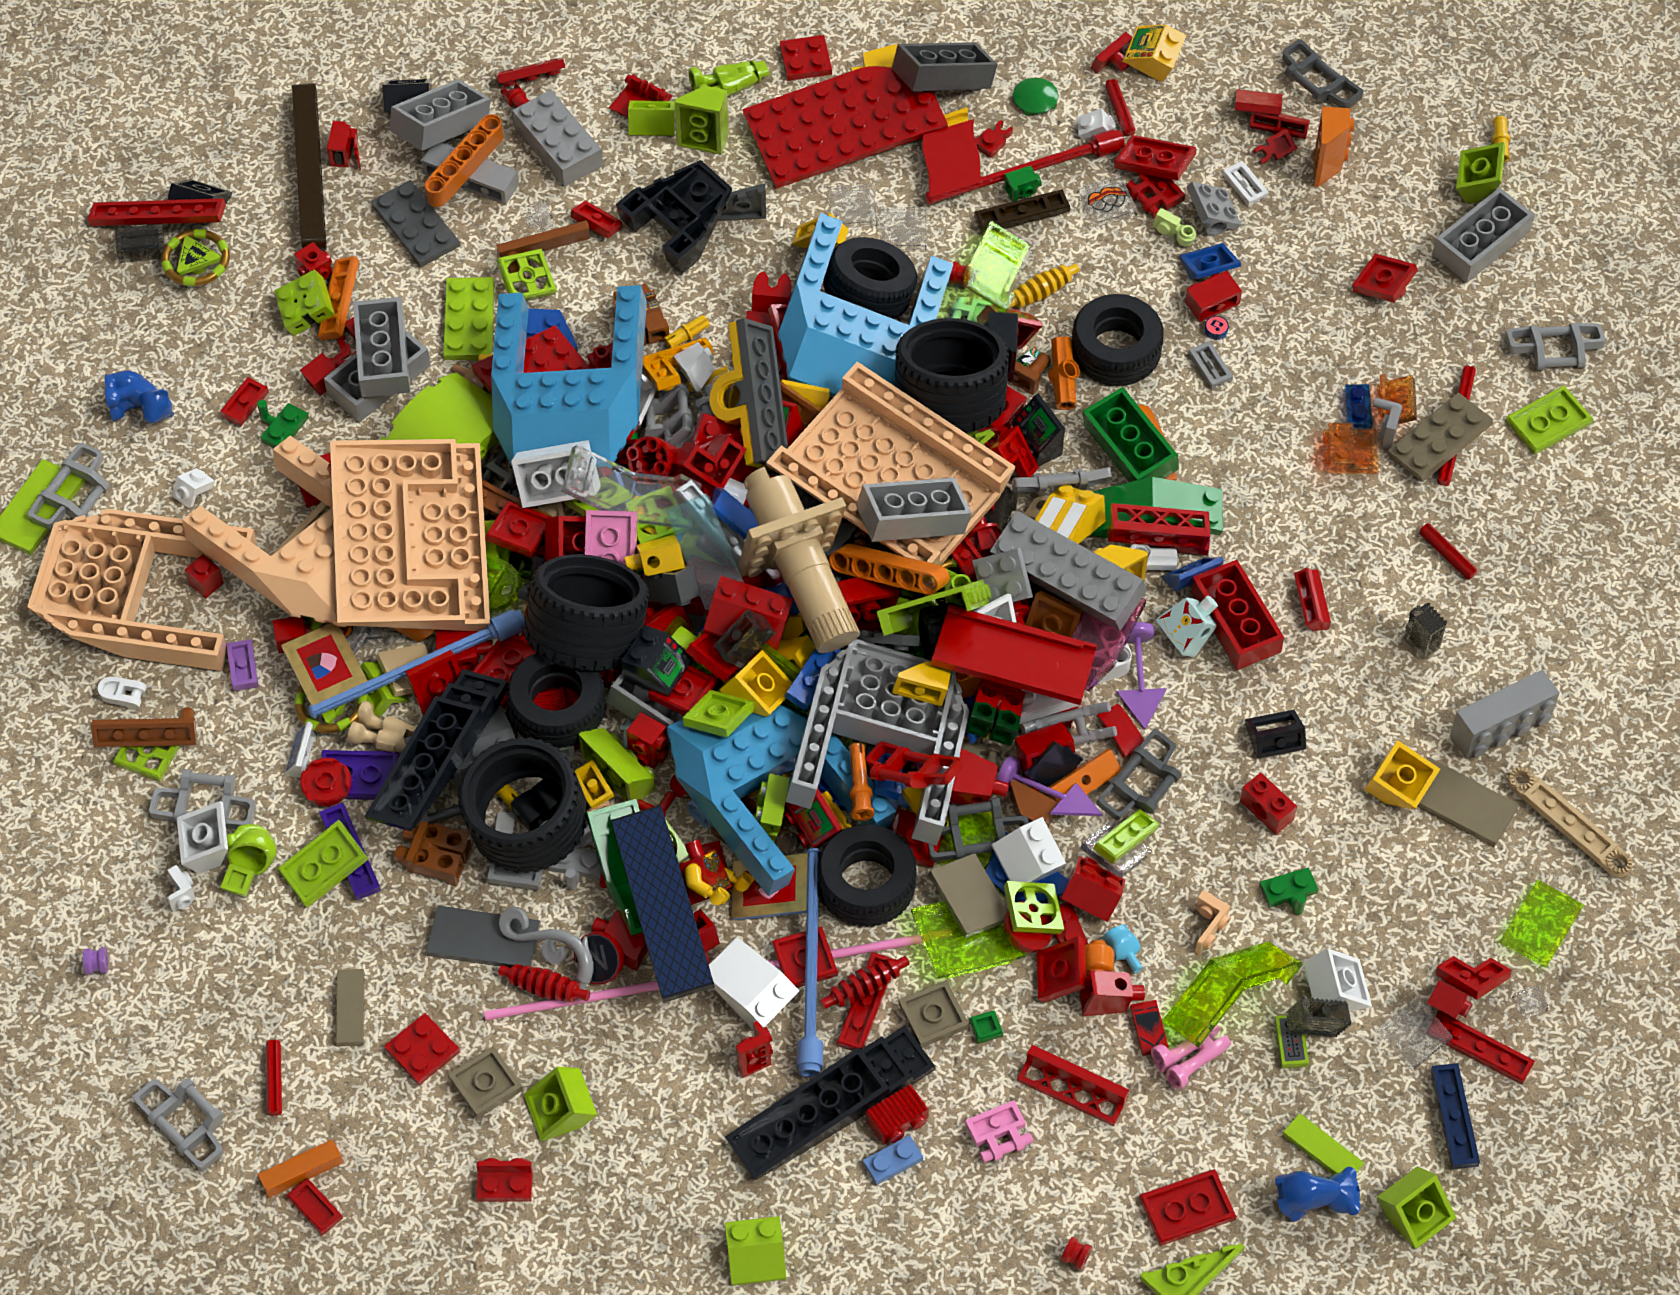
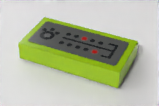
M1302 1014L1275 1016L1281 1069L1308 1067L1309 1059Z

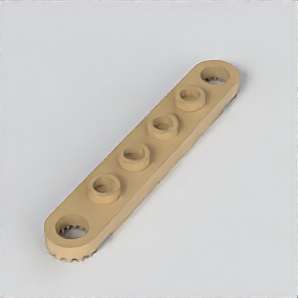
M1522 766L1521 768L1516 767V769H1512L1508 777V786L1513 792L1610 875L1625 877L1629 874L1633 864L1629 853L1627 854L1615 841L1541 778L1536 777L1531 770L1529 771L1528 768ZM1516 776H1523L1527 779L1528 783L1519 785L1514 778ZM1620 859L1626 866L1622 869H1617L1612 861Z

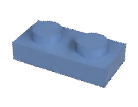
M909 1135L863 1160V1165L877 1186L923 1161V1155Z

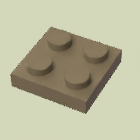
M947 980L898 999V1004L917 1042L922 1048L969 1029V1023Z
M494 1046L448 1074L450 1081L477 1119L523 1091L522 1085Z

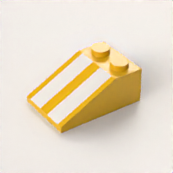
M1062 485L1049 495L1035 520L1079 544L1106 521L1104 495L1096 494L1089 490L1084 491L1073 488L1070 485Z

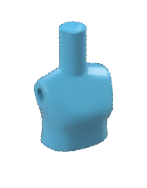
M1126 924L1112 928L1103 935L1104 941L1115 952L1114 960H1126L1134 974L1143 969L1135 956L1141 949L1140 943L1135 935L1129 931Z

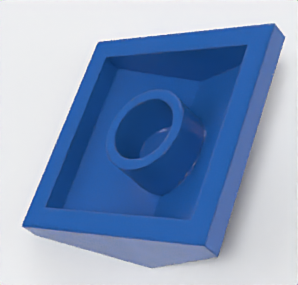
M1224 243L1179 255L1190 279H1199L1241 267V262Z
M716 487L714 489L710 511L746 540L748 530L758 526L754 514L724 488Z
M1222 556L1204 557L1164 574L1162 578L1172 589L1179 591L1192 585L1194 576L1223 565L1224 560Z

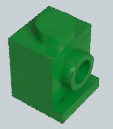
M1031 165L1005 174L1004 189L1012 202L1018 201L1020 198L1031 197L1037 193V188L1042 186L1039 174L1034 173Z

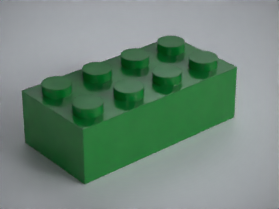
M1123 386L1082 411L1085 428L1128 482L1149 477L1164 479L1179 470L1178 454Z

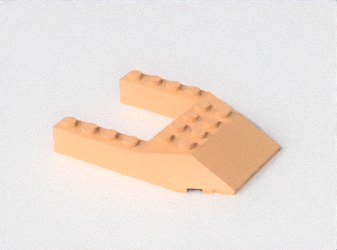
M289 436L273 448L275 469L329 506L330 510L272 556L268 555L201 505L182 519L185 538L290 616L300 618L303 615L313 617L317 622H330L336 626L346 627V625H337L332 481L327 470L330 463L292 436Z
M106 509L100 511L98 515L90 517L82 515L75 517L73 520H63L54 523L27 606L30 611L73 639L126 658L222 671L227 654L224 634L134 622L155 552L199 558L204 554L210 560H214L186 540L182 519ZM230 526L253 544L258 545L254 529Z

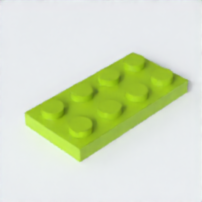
M494 277L447 278L444 360H478L481 354L493 353Z

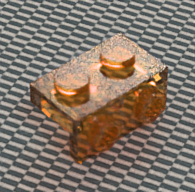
M1381 374L1380 384H1377L1379 397L1402 405L1398 424L1417 420L1416 389L1413 376L1409 375L1388 380L1385 374ZM1378 408L1381 418H1384L1385 414L1390 415L1391 411Z

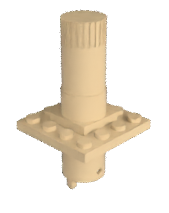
M765 467L754 471L747 476L744 482L745 489H748L746 494L747 501L759 526L748 530L737 567L740 578L758 576L763 570L769 568L779 569L786 586L789 587L819 653H828L849 645L859 637L860 632L824 553L833 545L846 509L843 497L805 510L789 476L781 475L769 478Z

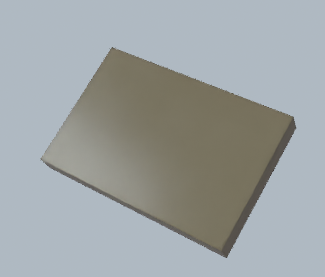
M975 853L930 870L929 877L965 938L1004 923V916L1008 908Z

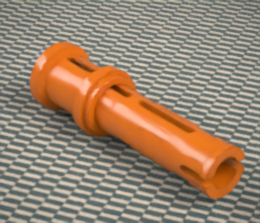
M853 743L848 747L852 777V788L849 792L850 798L853 800L851 816L855 820L863 821L871 819L875 815L874 809L871 807L873 792L868 786L865 745Z

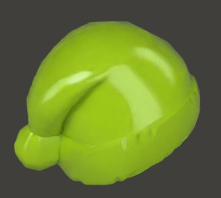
M244 824L237 827L233 834L226 835L229 848L227 857L230 864L252 870L256 876L266 872L274 862L277 854L276 843L265 828L256 824Z

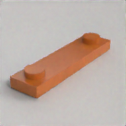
M356 256L335 260L328 289L335 315L320 323L318 337L321 341L341 338L343 336L359 265V259Z

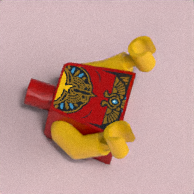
M699 839L684 844L689 858L680 863V870L691 905L708 899L713 905L725 904L730 898V894L726 890L733 886L732 883H734L738 891L744 892L754 881V878L749 873L743 872L737 877L734 871L725 868L715 849L704 852Z

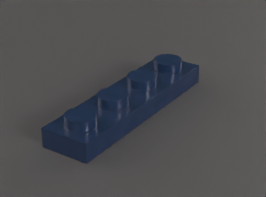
M1459 1064L1432 1066L1430 1071L1451 1169L1478 1167L1480 1160Z

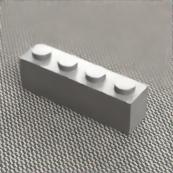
M439 143L430 147L422 159L424 174L430 176L455 148L447 143ZM485 159L460 188L507 205L519 186L518 172L509 166H502L490 159Z

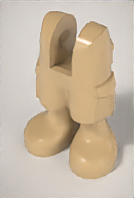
M362 701L357 714L359 720L352 722L347 742L353 745L373 743L378 750L401 754L406 746L404 738L412 736L416 727L393 716H388L383 720L374 714V708L370 702ZM367 729L379 730V732L374 733Z

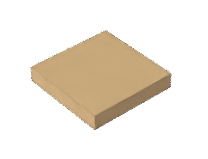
M423 643L378 652L376 659L383 674L429 653ZM407 676L388 684L394 697L413 693Z

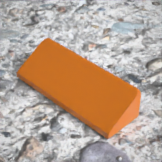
M333 1139L257 1175L268 1198L302 1183L307 1178L311 1179L344 1162Z

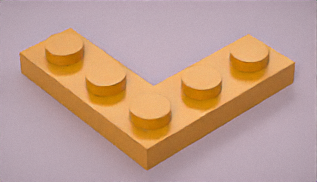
M706 337L643 356L642 370L658 391L671 390L675 385L681 384L680 375L674 369L679 367L674 358L676 354L697 342L703 348L708 347L711 353L714 354L712 344Z

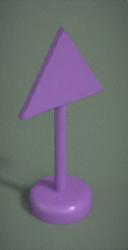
M1135 622L1124 625L1121 631L1127 643L1135 644L1139 690L1116 692L1141 726L1146 729L1167 688L1145 689L1141 643L1152 639L1155 632L1154 626L1150 623Z
M1009 756L1000 768L997 780L1009 783L1008 791L1010 790L1011 781L1015 779L1018 782L1061 799L1051 811V815L1102 816L1099 809L1077 783L1066 795L1020 775L1021 762L1014 756Z

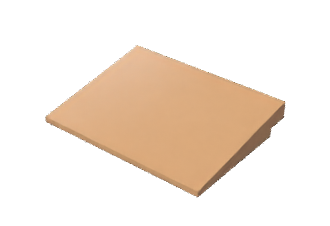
M455 439L330 441L337 625L481 631L486 629L490 625L480 443L456 444Z

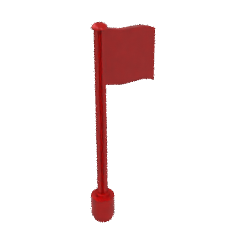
M974 119L923 134L922 151L929 176V192L925 194V200L927 204L933 205L934 202L1004 181L1006 173L1030 165L1033 171L1091 153L1095 154L1098 158L1120 151V148L1125 146L1124 137L1120 130L1115 131L1111 129L1092 135L1091 141L1088 144L981 177L980 155L974 136Z

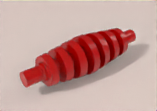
M906 956L897 960L887 958L884 960L885 965L879 961L874 964L875 968L872 965L865 966V971L862 968L856 970L855 975L850 974L847 977V982L842 980L838 983L839 989L836 986L830 988L829 996L820 1000L822 1008L825 1010L833 1005H837L840 1008L845 1006V1001L848 1004L854 1003V996L857 1000H862L865 998V994L868 997L874 995V989L879 991L883 988L882 982L888 985L891 983V977L896 979L900 976V970L910 965Z
M515 964L512 968L501 965L498 970V975L508 978L509 984L513 986L518 985V988L527 990V992L533 995L536 994L537 997H546L552 1000L556 998L558 1001L566 1000V1002L571 1003L576 999L588 1001L590 998V991L581 989L579 982L571 981L570 978L561 976L557 972H552L550 969L533 968L527 965L523 967L520 964Z

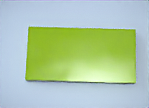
M45 459L41 460L0 515L1 542L29 555L33 554L50 530L31 522L28 517V511L38 498L40 492L49 486L62 467ZM70 473L55 494L72 501L85 483V480ZM44 503L36 515L44 519H50L58 509Z

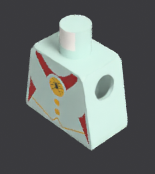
M1206 596L1201 602L1196 599L1185 598L1159 616L1156 622L1182 655L1195 657L1217 627L1210 614L1218 605L1210 596Z

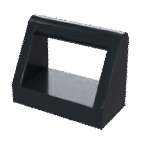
M1294 709L1245 719V725L1257 759L1306 749L1305 726ZM1289 720H1291L1292 725L1258 731L1256 729V727Z

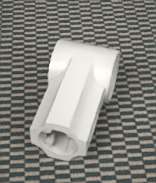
M1133 544L1130 547L1148 553L1146 571L1176 570L1178 556L1175 548H1150L1148 545Z

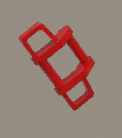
M884 741L879 742L865 758L870 768L871 779L899 782L910 788H926L929 784L946 785L951 782L963 767L959 757L936 753L932 755L910 751L907 747L897 746ZM884 753L892 754L884 764L877 762ZM908 761L924 764L919 771L899 772ZM943 766L949 767L944 773L938 774Z

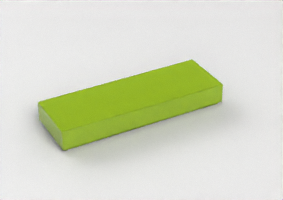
M1139 809L1097 841L1093 849L1114 864L1158 829L1159 823Z
M1301 1113L1283 1131L1282 1136L1333 1175L1342 1172L1348 1166L1353 1167L1357 1174L1364 1166L1362 1160Z

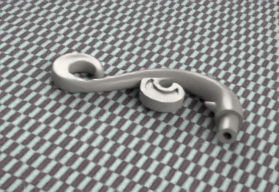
M510 907L502 912L499 919V927L502 934L515 941L544 940L541 950L543 957L548 962L558 964L564 961L567 956L566 947L560 946L559 949H556V942L569 946L576 954L578 963H574L578 970L575 978L579 982L580 988L585 989L586 984L590 983L594 971V962L589 951L586 936L581 941L569 932L556 929L517 934L511 930L510 922L512 919H517L522 925L521 929L528 928L529 920L525 911L519 907Z

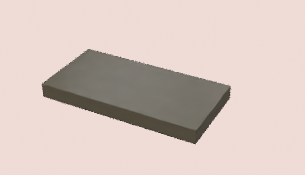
M1427 757L1426 759L1439 767L1440 771L1417 807L1495 847L1516 813L1519 804Z

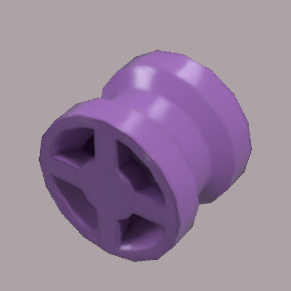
M100 947L95 951L90 948L83 950L85 975H91L96 971L102 974L108 973L109 960L106 947Z

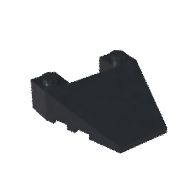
M701 160L674 171V175L665 179L658 178L647 187L633 189L616 203L620 219L635 233L653 218L673 236L662 247L666 261L680 274L686 272L699 261L732 192V187Z

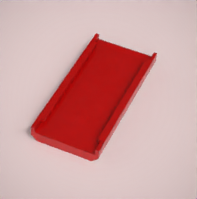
M949 605L935 652L932 656L931 665L1081 705L1097 645Z

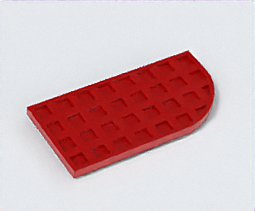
M884 66L859 68L743 109V115L775 189L921 139L923 134L948 127L945 116L932 90L920 93L910 90L891 67Z

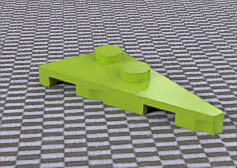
M1241 1243L1238 1245L1231 1244L1207 1255L1202 1253L1186 1258L1180 1263L1167 1264L1165 1268L1148 1273V1271L1140 1274L1139 1279L1156 1295H1199L1244 1251L1245 1246Z

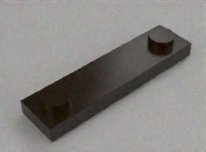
M1063 189L974 211V217L981 234L1070 212V205Z

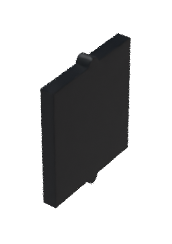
M1053 741L1024 773L1037 783L1049 787L1071 773L1083 761V758L1073 752L1069 746L1064 747L1058 742Z

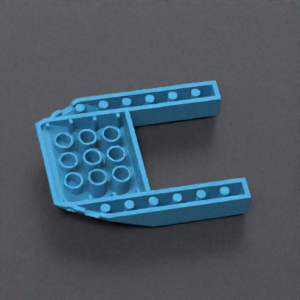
M820 213L778 332V339L783 348V360L787 365L786 373L788 380L830 389V396L834 397L842 389V378L856 362H859L894 385L897 343L909 329L923 322L937 319L953 263L931 255L923 272L907 324L820 291L843 222Z
M641 285L617 287L611 368L523 373L529 308L523 293L499 294L491 373L493 430L511 466V461L517 452L589 440L595 468L612 467L617 459L618 452L626 445V439L630 432L634 431L639 424L647 306Z
M783 701L768 717L751 713L728 737L686 727L683 724V719L667 727V733L671 741L670 749L672 757H674L675 775L678 782L767 896L789 885L795 870L740 799L759 789L762 781L767 782L769 774L782 776L794 769L808 716ZM831 733L821 778L851 814L853 800L849 795L852 788L850 755L837 736ZM867 775L868 786L873 792L871 807L874 809L875 815L868 820L856 821L862 825L875 824L876 826L880 825L888 828L892 823L896 810L886 797L874 794V782Z

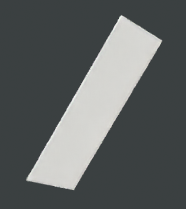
M498 812L495 830L513 834L515 814Z

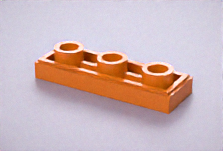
M1106 749L1049 786V788L1066 795L1077 783L1087 795L1112 777H1115L1121 771V767L1112 750ZM1052 796L1058 803L1061 801V799Z

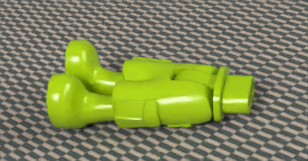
M750 60V62L745 61L714 67L712 74L702 75L698 67L688 69L692 91L703 86L716 84L717 86L714 87L727 90V97L741 90L748 89L755 83L761 82L763 77L770 76L769 69L764 60L758 62Z

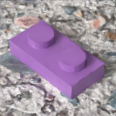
M252 639L226 643L233 690L259 687Z

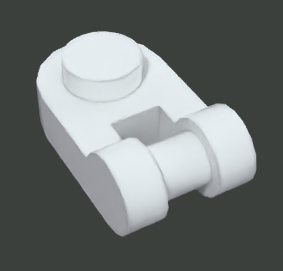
M106 677L98 684V692L104 702L126 706L132 710H139L141 695L145 694L147 688L146 684L140 681L119 677ZM125 690L131 691V695H124Z

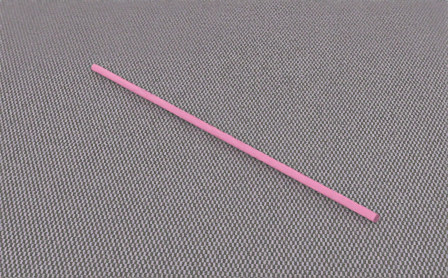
M947 929L831 950L833 958L836 959L954 938L953 930ZM777 960L768 961L777 969L780 968ZM657 981L591 992L588 1001L576 999L571 1003L566 1002V1000L558 1001L551 999L484 1011L485 1020L659 990Z

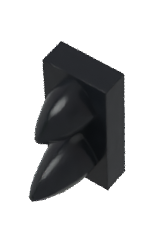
M511 550L506 572L532 582L534 571L541 564L545 563V558L536 555L528 557Z

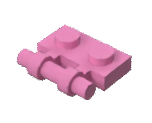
M1015 1100L965 1120V1125L975 1146L987 1144L989 1148L980 1153L984 1163L992 1159L994 1161L1000 1160L1004 1154L1014 1150L1016 1152L1024 1150L1026 1145L1034 1142L1030 1133L1020 1136L1018 1132L1019 1129L1025 1127L1026 1122ZM1008 1134L1011 1140L998 1145L996 1139Z

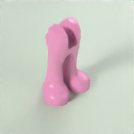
M1216 1023L1198 1030L1172 1049H1168L1162 1044L1156 1045L1151 1049V1055L1157 1068L1161 1073L1166 1072V1079L1176 1089L1181 1090L1188 1084V1077L1193 1072L1222 1054L1231 1045L1227 1035L1216 1041L1212 1040L1221 1030V1027ZM1195 1050L1199 1051L1196 1055H1194L1187 1061H1184L1179 1065H1174Z

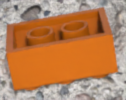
M1322 107L1314 149V187H1319L1340 172L1343 162L1348 161L1352 133L1349 132L1354 131V118H1350V108Z

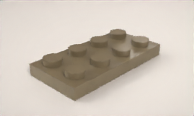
M1458 392L1388 450V456L1418 480L1424 482L1492 426L1493 418Z

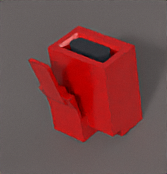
M345 121L332 122L327 145L329 163L332 167L348 168L352 148L354 147L355 158L358 160L359 170H361L357 147V128H351V125L346 124Z

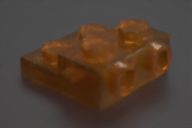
M1328 423V428L1323 430V444H1327V450H1324V464H1328L1329 473L1378 474L1376 429H1353V423Z

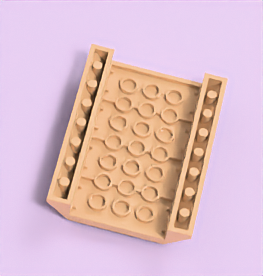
M856 362L842 378V389L789 448L786 449L781 445L766 462L767 466L780 475L789 476L792 483L822 503L843 497L846 504L843 517L866 533H868L856 507L863 484L955 477L972 512L965 534L879 541L900 556L937 565L944 563L999 499L1015 470L1013 464L859 362Z

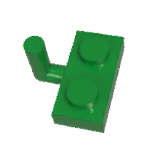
M265 400L257 402L261 421L270 425L260 437L261 442L272 448H275L289 436L294 437L309 419L307 412L290 403L284 407L277 417L269 414Z
M1309 867L1260 881L1259 885L1269 908L1290 902L1296 915H1301L1304 912L1307 896L1318 893L1317 884Z

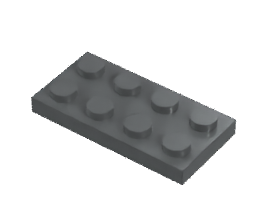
M411 180L371 200V206L420 268L460 247V241L434 208L428 204L426 198Z

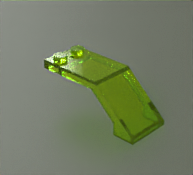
M990 221L963 274L965 287L1006 312L1015 296V292L1011 291L1009 293V290L1030 245Z
M1269 941L1212 958L1163 1018L1162 1022L1199 1048L1245 989L1276 979H1280L1287 985L1303 964Z

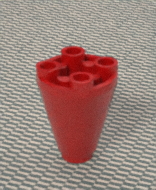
M654 436L641 437L628 448L626 455L629 470L635 482L650 486L667 480L677 468L673 464V460L680 448Z

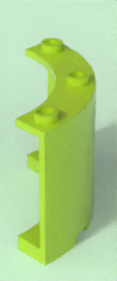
M458 373L446 375L439 378L438 384L434 387L428 385L419 392L393 420L391 424L394 425V428L388 437L382 436L380 439H455L456 444L480 443V458L482 460L486 452L500 443L493 430L492 395Z

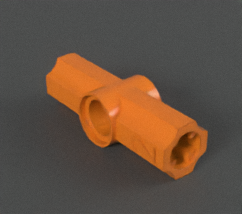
M1067 336L1055 337L1051 340L1053 367L1048 371V378L1055 389L1056 409L1072 410L1077 407L1075 379L1080 375V369L1073 360L1071 338Z

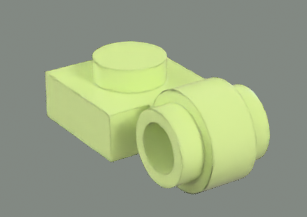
M1160 208L1153 224L1154 229L1172 238L1174 235H1177L1176 240L1183 247L1192 245L1196 238V231L1192 226L1180 224L1181 219Z

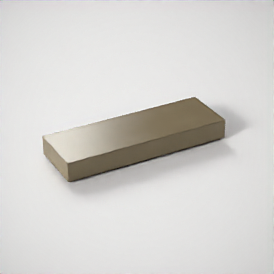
M364 969L337 970V1047L364 1045Z

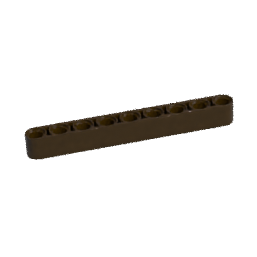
M316 84L292 85L301 244L302 248L314 242L320 250H327Z

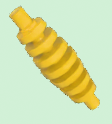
M1076 263L1069 267L1060 265L1057 268L1034 275L1025 281V284L1018 286V289L1010 292V298L1002 301L1003 307L1006 309L1013 306L1022 308L1025 307V304L1030 305L1034 301L1038 302L1042 298L1050 297V294H1054L1058 289L1072 281V275L1080 272L1079 266Z

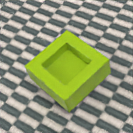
M229 864L220 888L223 891L246 898L255 872Z

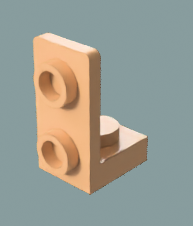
M1205 890L1198 896L1196 909H1198L1203 917L1214 920L1197 941L1195 953L1198 955L1204 949L1209 950L1216 940V936H1214L1219 929L1223 931L1231 919L1228 916L1230 906Z

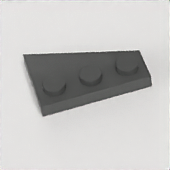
M765 183L731 192L718 221L766 219Z
M859 630L860 635L857 637L859 640L872 642L886 648L893 644V649L908 650L909 646H919L920 636L892 633L884 636L883 632Z

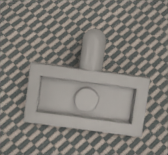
M1375 397L1372 407L1391 411L1390 415H1384L1379 439L1383 440L1382 449L1389 450L1394 442L1402 405Z
M574 848V851L569 853L567 858L559 861L555 866L549 867L552 872L565 874L569 890L577 888L580 876L600 880L602 874L596 851Z

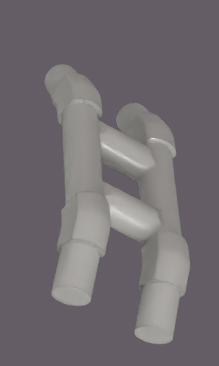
M1109 702L1083 706L1037 718L1020 725L1022 733L1025 734L1059 722L1063 723L1074 720L1078 733L1072 736L1074 745L1117 736L1115 726L1099 728L1088 732L1084 717L1111 711Z

